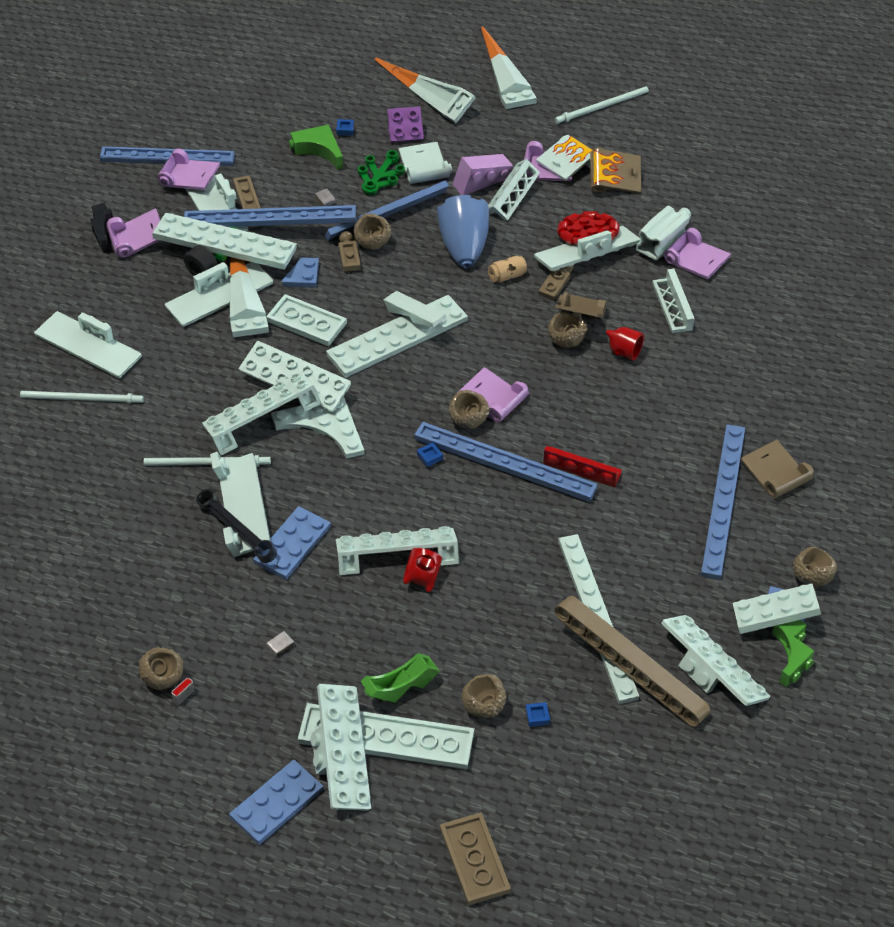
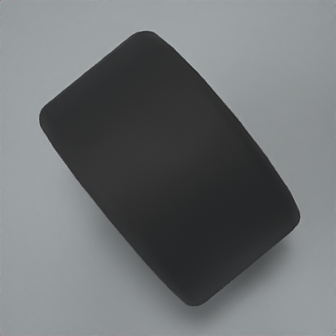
M201 245L193 247L184 256V263L193 276L218 265L214 255Z

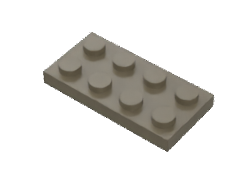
M482 812L440 824L442 837L468 906L511 893L510 884Z

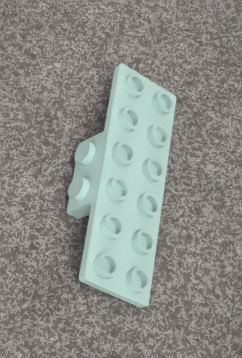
M221 173L213 176L205 190L186 189L198 211L236 209V193L234 189L231 190L228 180L224 179ZM248 226L235 227L242 231H248Z
M620 226L619 233L613 240L611 232L607 230L579 239L578 245L566 243L535 253L534 257L549 270L557 271L560 268L572 266L581 261H588L591 258L603 256L609 252L632 247L638 244L641 239L624 226Z
M224 262L193 276L194 290L165 303V308L182 327L230 305V273H228V267ZM251 262L246 265L256 291L273 284V279L258 263Z
M57 311L34 332L35 336L117 378H121L142 357L140 352L114 340L111 326L83 312L78 316V322Z
M260 341L255 343L239 367L240 372L272 386L277 382L290 378L294 373L302 372L312 382L321 401V404L318 406L334 412L351 385V381Z
M683 615L663 619L661 624L688 649L678 666L706 693L712 692L720 680L745 706L767 701L770 698L765 688L757 684L751 678V675L737 664L734 658L728 656L722 650V647L708 636L706 631L700 629L694 623L691 617Z
M319 684L317 691L321 726L311 736V744L314 750L313 764L316 768V774L324 775L327 773L331 809L368 811L371 809L357 688L355 686Z

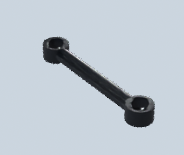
M205 489L197 495L196 502L205 512L211 511L228 527L231 526L232 530L238 533L254 549V554L262 563H269L276 558L277 549L269 540H261L224 508L212 490ZM212 498L209 503L203 504V502L205 501V499L208 500V499ZM270 549L266 555L261 556L263 550Z

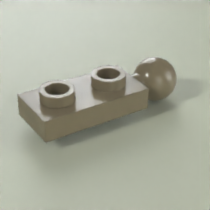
M342 232L339 236V251L343 272L361 270L356 241H353V236L350 232Z
M574 265L552 271L538 290V295L554 301L570 279V272L573 270Z

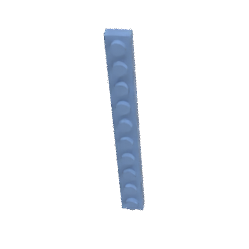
M356 205L185 211L184 217L225 227L356 223L357 210Z
M422 422L415 433V440L425 444L434 443L439 449L588 502L591 501L597 490V483Z
M726 425L701 571L702 577L721 580L745 427Z

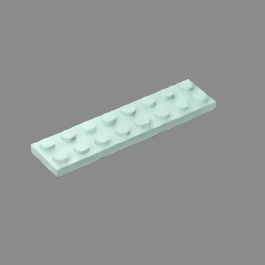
M169 213L164 214L152 233L153 239L191 248L201 245L212 253L284 270L297 249V243Z
M447 295L427 304V306L446 314L447 318L435 327L412 323L410 316L403 315L327 350L326 355L346 378L468 321V316Z
M307 703L298 736V744L312 746V733L321 726L319 705ZM360 711L365 754L461 769L468 768L474 728Z

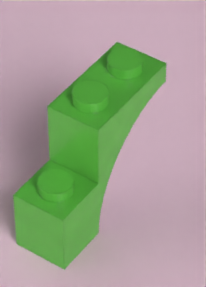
M801 620L776 625L772 631V634L784 646L788 657V664L782 671L780 683L785 687L791 682L795 683L801 676V672L804 669L807 671L814 662L812 660L814 650L802 642L806 637L805 630L807 624Z
M417 653L411 660L396 670L379 676H365L361 683L369 697L395 703L411 686L424 688L440 671L429 656Z

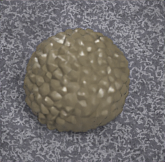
M372 213L363 214L354 225L355 240L363 248L370 250L380 249L391 237L390 225L381 216Z
M566 311L554 314L548 325V333L551 340L556 345L564 348L579 345L583 338H585L588 330L587 324L584 323L582 318L574 317L572 313Z
M460 390L449 403L450 418L456 425L466 429L477 428L486 420L490 412L486 399L481 394L472 390Z
M811 546L801 551L797 558H795L793 571L800 582L805 585L813 584V587L818 588L834 579L837 572V564L826 551Z
M164 647L152 648L139 660L140 678L153 689L163 690L171 688L182 677L183 661L179 654L172 649L169 650Z
M491 674L475 676L465 685L461 695L466 711L473 714V716L481 718L497 716L506 702V691L502 681L496 675Z

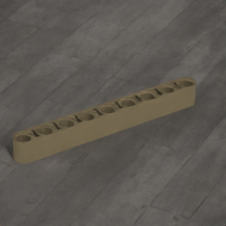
M568 596L555 607V615L560 621L687 724L696 727L710 714V707L702 698L576 597Z

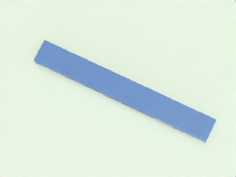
M103 146L100 161L165 164L175 149ZM182 149L188 154L189 160L220 162V166H233L234 151Z
M447 181L440 182L366 214L372 213L383 218L444 193L449 185ZM363 215L356 217V223ZM341 223L329 228L325 238L329 241L339 237L342 232H351L354 230L356 223Z

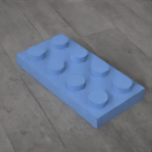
M298 506L270 539L277 549L276 558L269 563H262L255 556L253 563L287 580L330 529L331 522ZM270 549L263 550L261 556L266 555Z
M292 760L230 812L229 818L260 845L324 790V786L299 763Z

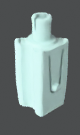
M669 205L666 206L640 230L639 236L641 241L637 244L636 250L654 260L662 257L664 252L685 232V226L689 223L691 212L687 208H681L678 212H675L674 208Z

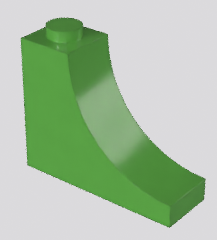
M329 125L290 133L289 147L291 150H294L295 155L312 154L321 156L329 160L336 169L343 168V156Z

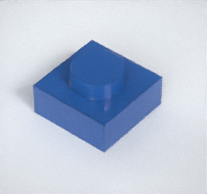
M338 119L336 134L353 136L354 120Z
M430 443L417 450V456L426 467L443 460V454L434 443Z
M547 702L526 704L525 710L529 727L550 725Z

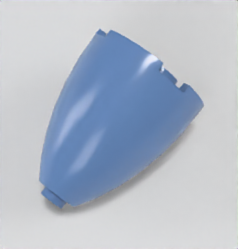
M471 195L453 196L446 199L445 203L437 208L440 233L448 252L455 262L462 268H470L480 257L487 239L489 206L484 199H473Z

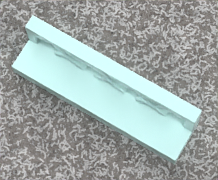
M527 159L516 164L488 205L489 215L496 212L504 221H507L534 183L540 172ZM527 169L533 173L531 178H527ZM519 181H523L524 189H519ZM510 193H515V201H511ZM507 204V214L500 209L502 205Z
M667 269L666 278L653 280L652 284L672 333L692 331L695 318L675 269ZM667 284L668 288L664 290L659 288L658 285ZM668 296L673 298V300L670 303L668 301H665L664 297ZM672 308L677 310L678 313L674 315L669 313V310ZM674 322L683 323V326L675 327Z

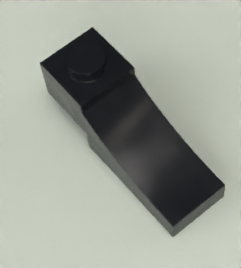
M105 203L91 206L93 218L90 219L92 232L102 253L109 251L106 224L109 219L113 218V214L110 208L107 209Z

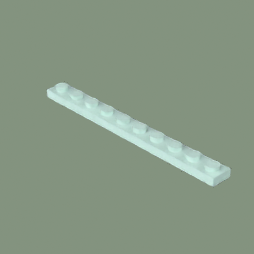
M578 534L559 538L558 543L580 601L613 627ZM600 653L618 704L639 700L634 680Z

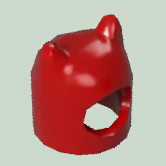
M628 327L607 330L606 335L610 338L609 346L611 351L631 361L636 360L644 343V334Z
M413 548L405 569L404 584L412 582L416 585L424 586L427 592L432 591L443 558L431 550Z

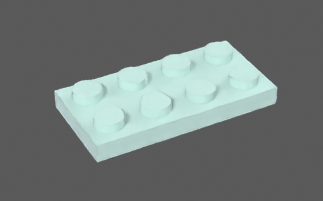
M286 294L266 316L267 322L326 346H330L347 324V318Z
M813 584L801 585L796 588L781 590L733 603L740 634L821 615Z

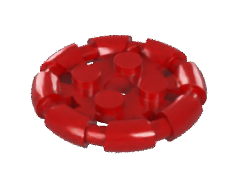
M585 211L579 215L577 213L569 215L557 227V233L560 238L570 245H578L579 239L607 230L611 232L613 240L620 230L619 223L614 217L605 213L599 214L596 211Z

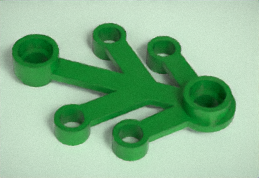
M388 151L386 160L379 170L375 165V157L373 155L365 157V164L369 166L374 176L370 180L367 166L360 165L358 167V175L364 181L362 190L365 194L374 195L379 188L396 186L398 184L397 175L402 176L405 174V166L397 165L395 170L387 171L390 165L399 162L397 151Z

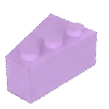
M503 154L462 157L453 186L461 195L470 194L506 180L511 173L513 165Z

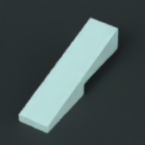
M398 291L383 299L388 312L410 316L412 323L435 327L447 318L446 314Z

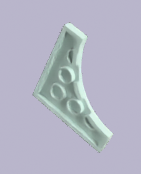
M344 396L334 412L319 406L306 412L301 406L271 412L276 430L300 429L301 427L310 428L314 432L332 438L342 450L346 459L364 455L363 445Z

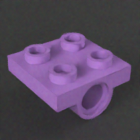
M420 106L387 110L391 143L424 139Z

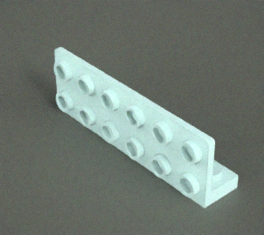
M302 372L294 373L290 378L275 383L271 388L261 390L257 395L242 400L240 404L226 408L216 416L209 417L202 424L212 437L220 455H223L238 447L231 431L297 397L305 412L320 405L321 401L312 382Z
M218 452L210 454L212 468L220 480L224 508L261 540L270 541L253 453L227 462L225 458L220 457ZM231 526L223 529L225 544L234 557L254 551L238 533L232 530Z
M447 526L439 527L435 530L422 528L414 532L402 530L399 533L393 534L382 532L379 535L362 534L360 537L342 536L336 539L340 575L360 573L359 554L412 550L413 548L437 547L438 554L443 558L441 565L459 564L458 541L454 529Z

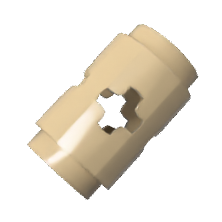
M517 255L493 262L488 266V274L491 281L497 283L520 277L527 272L525 259Z

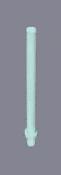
M646 86L570 113L565 112L561 116L556 117L555 122L556 124L564 121L569 122L570 119L648 93L649 89Z
M40 391L20 392V398L127 402V404L143 403L144 400L143 396L133 395L132 393H128V395Z
M255 455L256 467L271 464V458ZM211 457L144 458V466L212 465ZM221 457V458H225V460H226V462H227V461H230V460H233V459H236V458H239V457Z

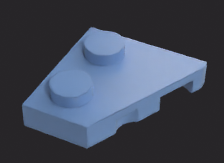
M301 258L284 277L282 286L316 287L319 258Z

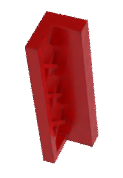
M546 446L544 449V465L614 488L622 473L621 469L551 446Z

